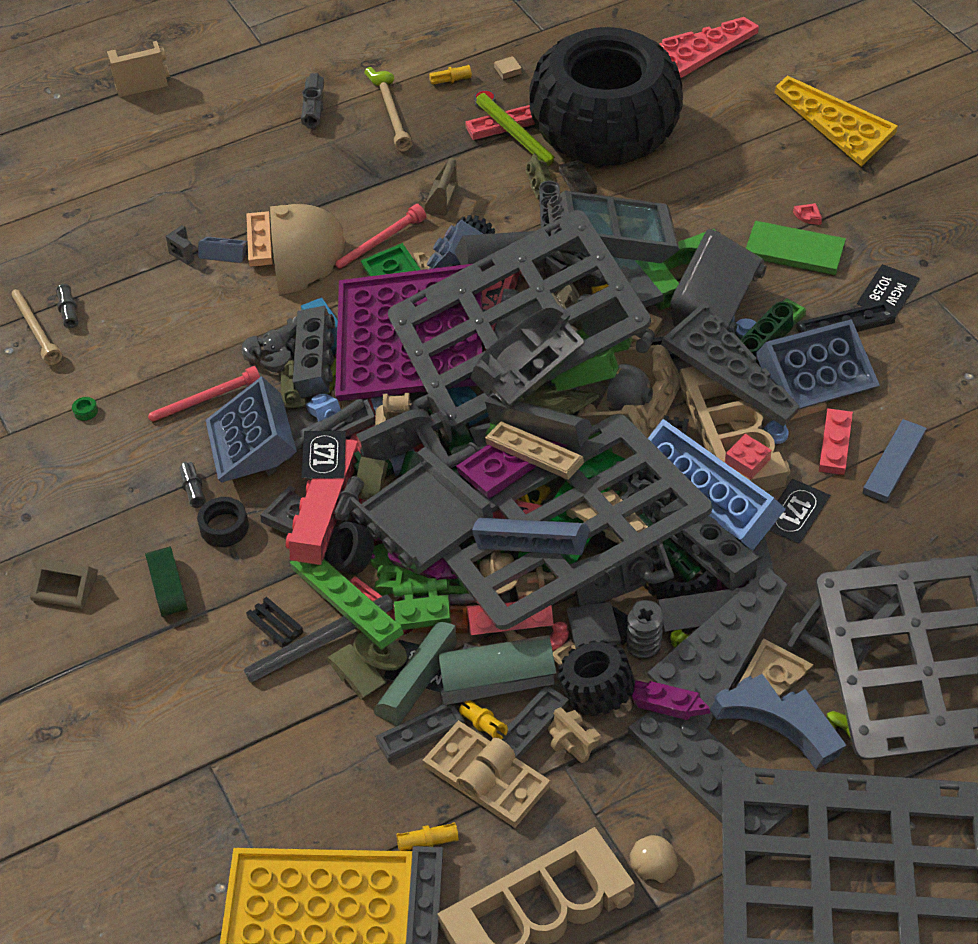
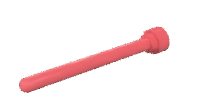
M419 204L413 205L408 209L405 217L337 260L336 267L339 269L344 268L409 224H419L427 218L425 210Z
M255 366L245 369L242 376L150 412L148 418L154 422L246 385L248 387L260 378L259 372Z

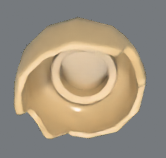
M650 835L638 840L629 855L632 869L645 881L654 879L659 883H664L675 875L678 868V859L674 847L661 836Z

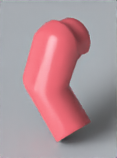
M556 622L552 626L554 630L550 635L552 651L564 645L569 637V630H567L565 622Z

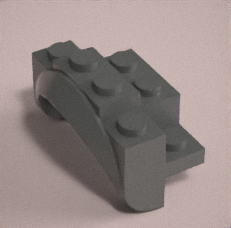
M551 303L546 308L520 322L493 343L479 358L473 369L471 379L488 397L494 393L509 408L521 397L525 400L562 369L565 360L580 349L585 341L568 324L570 314L558 304Z

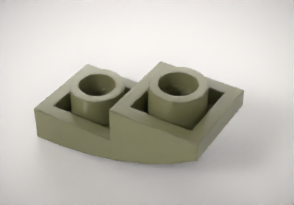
M361 457L357 477L362 479L364 487L358 498L368 500L383 489L388 466L386 461Z
M348 644L327 658V661L342 682L347 680L360 700L377 691L386 683L373 666L363 661L357 655L351 644Z

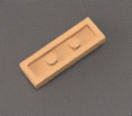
M269 211L247 213L249 266L272 265Z

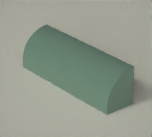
M439 622L434 625L375 706L374 714L396 726L401 724L440 669L439 653L453 651L456 647L455 625L446 622Z
M550 635L439 653L444 692L556 673Z

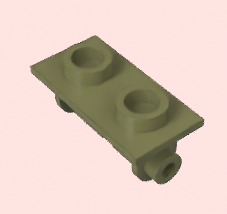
M534 153L530 162L526 165V174L536 199H539L540 184L544 181L553 180L550 178L551 175L547 163L538 160Z
M294 360L288 361L285 365V371H281V395L285 409L306 407V397H300L293 383Z

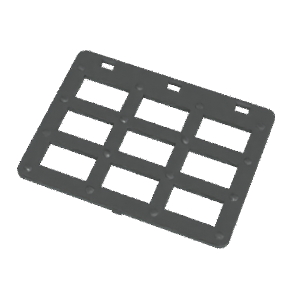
M576 210L397 303L388 310V317L427 393L438 399L448 417L451 429H456L488 412L485 401L489 397L485 393L456 407L447 391L448 388L472 376L473 369L484 352L440 375L430 357L478 333L487 350L498 340L491 325L537 301L542 309L551 303L557 304L552 293L582 277L599 270L608 287L566 308L565 310L570 314L569 325L618 300L628 318L584 340V345L566 359L562 369L548 379L547 382L650 326L651 318L583 211ZM558 227L561 228V231L551 235L550 237L547 234ZM580 240L590 256L543 280L534 263ZM491 262L494 263V266L490 267L489 269L483 272L481 271L480 268L490 264ZM520 271L530 288L483 312L474 295ZM425 297L427 298L426 302L416 307L414 306L413 303ZM461 303L469 320L422 344L414 326Z
M615 414L592 426L593 431L589 437L597 432H600V435L590 440L587 438L581 448L570 445L564 448L583 456L584 462L620 442H623L634 455L589 480L578 469L569 480L565 479L573 489L528 514L522 511L515 503V500L559 477V475L537 466L532 469V472L519 478L490 499L484 496L478 489L476 490L490 503L492 513L500 510L506 519L549 521L585 501L597 514L583 522L588 525L590 530L587 539L609 527L622 541L575 569L567 563L561 554L530 552L485 578L473 563L495 550L478 549L477 543L463 550L457 546L442 558L496 628L500 630L510 629L711 514L713 510L711 501L626 416ZM646 466L660 479L614 506L601 493V491ZM670 492H673L686 505L639 533L625 519ZM544 563L557 577L556 580L508 607L495 592Z
M978 555L942 559L941 557L931 558L930 561L822 573L816 580V590L856 756L862 760H872L978 746V738H974L973 729H978V708L946 711L939 680L977 676L978 657L934 662L926 633L927 631L978 626ZM969 578L976 607L921 613L914 584ZM896 587L903 616L853 622L846 621L840 592ZM901 634L908 635L915 664L858 671L851 640ZM920 683L927 714L870 721L863 689ZM902 739L904 747L888 749L887 740Z
M730 766L723 771L721 777L723 944H834L832 911L897 916L899 944H920L918 917L978 921L977 900L916 896L913 866L974 869L978 872L977 782ZM756 777L774 778L773 785L756 784ZM848 783L865 784V791L849 790ZM941 789L957 790V797L941 796ZM744 804L807 809L809 838L745 834ZM827 810L890 814L892 844L828 840ZM910 816L972 820L975 849L912 845ZM745 854L810 858L811 889L746 885ZM829 860L893 864L896 895L831 891ZM746 905L812 910L813 942L747 938Z

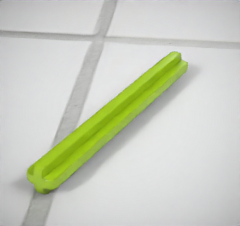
M485 93L477 96L476 103L532 154L535 153L538 160L546 162L547 166L554 162V155Z

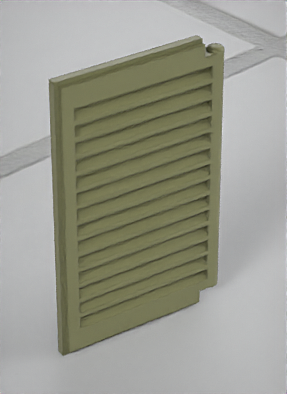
M540 386L525 400L521 397L518 401L572 415L599 399L601 394L575 389L557 391L556 386Z

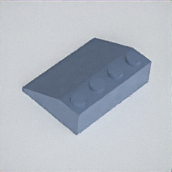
M852 319L765 342L756 352L761 368H766L769 371L771 380L787 391L800 406L799 409L880 386Z
M262 376L206 419L217 477L221 483L277 467L284 461L289 460L297 452L282 395Z

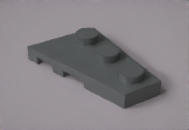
M289 485L260 515L261 523L286 534L292 533L294 516L300 513L301 497L296 494V489Z

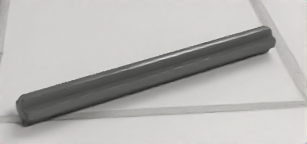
M388 595L373 601L385 613L394 608L393 601ZM343 616L245 667L244 673L250 682H254L357 627Z

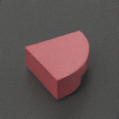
M816 203L794 206L793 213L799 220L808 224H822V217Z

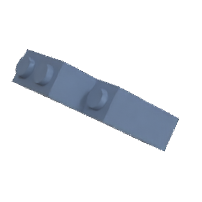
M763 674L755 678L749 676L743 679L732 690L726 688L720 691L714 697L715 701L710 709L716 720L744 719L776 730L793 742L804 753L816 770L838 758L846 747L842 738L806 689L797 694L790 692L780 699Z

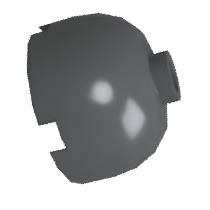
M624 363L620 364L619 368L621 370L614 378H611L608 386L607 401L612 402V407H608L609 410L621 411L624 405L644 406L645 403H649L653 396V389L647 374L635 366Z

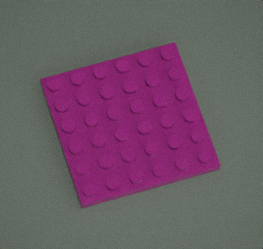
M472 264L339 280L335 397L338 401L381 397L383 394H388L389 396L426 391L388 317V310L397 303ZM481 291L475 294L474 297L483 311ZM425 297L413 303L414 306L416 307L426 302L427 298ZM458 303L414 326V329L423 344L469 320V317L461 303ZM478 333L430 357L440 375L484 352L483 342ZM469 377L450 388L476 386L477 384Z

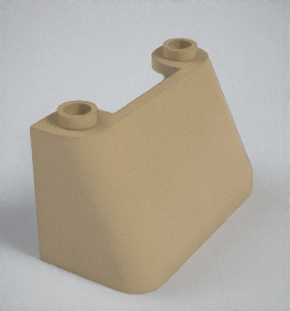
M652 345L646 353L638 352L636 347H629L628 350L614 353L618 366L623 363L640 368L647 374L653 389V396L649 403H645L644 406L624 405L621 411H610L608 407H612V402L607 401V389L597 409L593 404H589L579 411L577 417L587 419L591 425H595L612 415L622 414L648 438L662 419H664V415L667 414L680 388L679 372L667 349L662 345Z

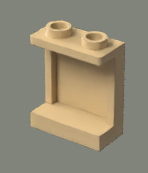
M157 41L153 42L154 49L119 57L116 50L107 51L114 84L119 97L168 86L166 78L170 77L167 64H163V61L166 60L164 48H159Z

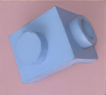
M318 394L312 398V401L305 404L308 413L317 417L318 422L341 411L338 400L328 394Z

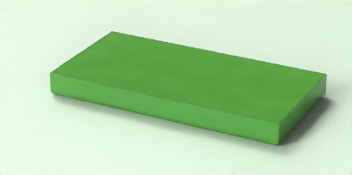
M755 221L746 249L767 262L836 275L846 238Z

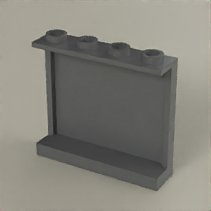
M426 447L417 452L420 461L418 465L367 501L360 504L354 497L350 499L354 509L351 513L359 524L364 523L375 539L379 537L389 553H396L402 565L407 569L411 568L418 575L473 536L472 529L479 518H493L490 503Z

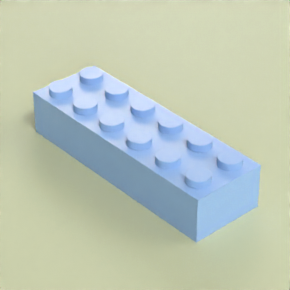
M664 419L648 437L711 501L713 510L708 516L714 518L720 526L733 534L739 542L752 551L785 511V508L774 497Z

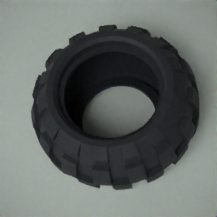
M598 27L586 29L562 38L539 59L529 88L530 112L544 140L556 151L566 154L568 158L592 165L625 164L633 162V160L646 157L663 144L666 138L670 137L682 110V81L676 62H672L668 52L656 41L640 33L623 28Z

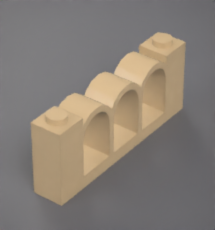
M693 366L680 369L679 386L705 449L725 462L726 453L744 434H747L772 450L770 461L750 481L764 491L786 487L787 476L790 475L789 464L786 460L783 461L780 452H774L775 442L773 437L768 432L762 430V412L743 399L707 408L704 399L722 395H737ZM730 420L752 422L754 424L750 428L718 435L715 428L716 425L729 423Z
M594 827L437 913L439 928L449 944H495L488 937L477 919L504 905L523 935L516 944H530V942L535 944H551L564 935L567 929V921L574 924H585L593 921L600 915L603 905L608 912L616 907L621 909L627 906L632 901V898H634L635 883ZM576 865L596 896L588 903L574 904L563 896L552 877ZM540 885L558 911L559 917L551 924L537 925L527 918L515 898Z

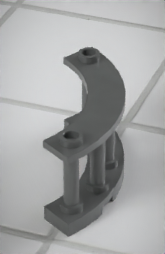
M878 549L864 551L844 570L885 566L877 561L882 551ZM932 582L914 584L919 604ZM895 587L876 588L890 597L885 605H878L857 591L840 592L841 595L871 613L873 619L896 617L894 615L901 611ZM818 598L801 623L797 622L792 627L789 633L791 639L787 645L798 647L802 646L804 642L833 661L830 646L810 633L822 616ZM873 638L855 640L852 645L858 669L872 650V647L868 644Z

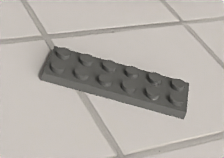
M649 711L630 725L628 733L722 823V773L730 766H747L693 716L685 720ZM756 777V784H765L759 777ZM744 804L745 834L769 835L792 816L793 809L790 807Z

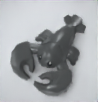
M297 317L289 318L286 326L268 331L263 338H257V336L247 338L242 344L241 353L244 359L256 363L258 360L253 355L256 354L260 358L261 347H264L271 354L264 357L265 361L260 360V365L271 372L284 371L287 362L292 360L289 348L293 353L295 352L296 339L294 337L296 335Z

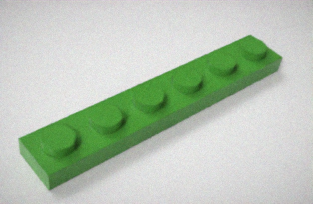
M324 559L321 565L290 561L294 572L380 649L385 648L404 634L402 627Z

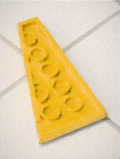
M786 76L775 87V94L861 167L897 133L898 125L790 76Z

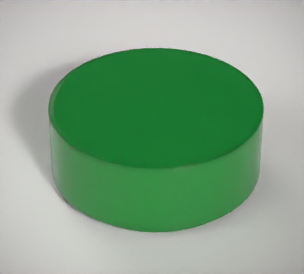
M82 397L72 404V411L76 419L87 421L97 415L98 407L93 398Z

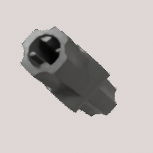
M311 73L306 78L305 89L302 92L301 123L307 126V128H316L320 124L321 112L323 111L324 77L319 76L318 73Z

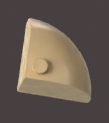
M312 205L270 206L273 255L279 295L301 291L308 288L309 283L317 279L321 281L333 271L336 261L342 258L344 253V232L339 221L328 211Z

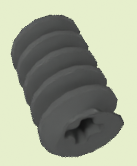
M646 600L638 601L628 614L627 649L630 654L637 658L652 657L661 648L663 611L657 603Z

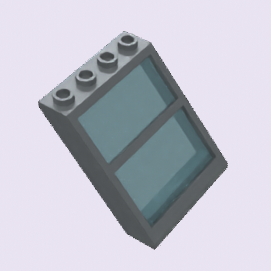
M563 191L561 194H556L547 203L549 223L573 211H583L611 255L615 258L662 263L680 250L670 209L667 204L572 191ZM558 227L551 231V235L561 231V228ZM580 240L561 249L562 251L588 254Z

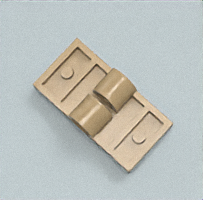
M459 720L422 760L425 768L514 828H516L550 787V780L515 758L514 751L506 742L499 738H493L489 741Z

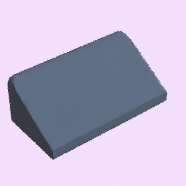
M205 237L198 243V256L200 259L241 263L248 250V241Z

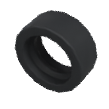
M232 497L211 499L198 512L197 521L201 537L210 545L215 547L234 545L241 541L248 532L249 523L245 506L239 500ZM232 514L238 517V521L229 528L219 530L208 527V523L216 516Z
M346 521L334 530L328 545V561L337 571L356 575L368 566L374 550V538L367 527ZM353 540L352 551L348 557L349 546Z

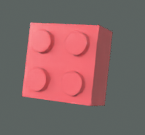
M744 434L726 453L725 463L751 480L770 461L772 450L749 435Z

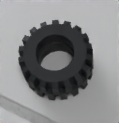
M594 640L589 641V644L578 645L579 648L569 651V656H564L561 660L562 664L559 665L558 676L565 696L569 699V705L576 712L580 710V713L583 715L591 713L592 716H598L599 713L605 715L610 713L609 711L612 709H619L620 704L626 703L629 700L628 696L634 692L635 680L627 656L621 647H618L613 642L608 644L606 640H601L600 642Z

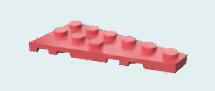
M741 17L723 22L721 27L714 29L705 27L699 33L694 34L691 31L665 38L659 44L668 52L672 62H676L680 77L682 78L757 34L759 26L749 19Z

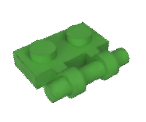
M436 578L427 579V582L412 583V581L403 582V585L393 586L394 597L405 595V600L394 602L395 621L402 627V630L434 626L439 622L451 624L449 596H438V591L448 590L447 579L436 580ZM429 592V597L414 599V594Z

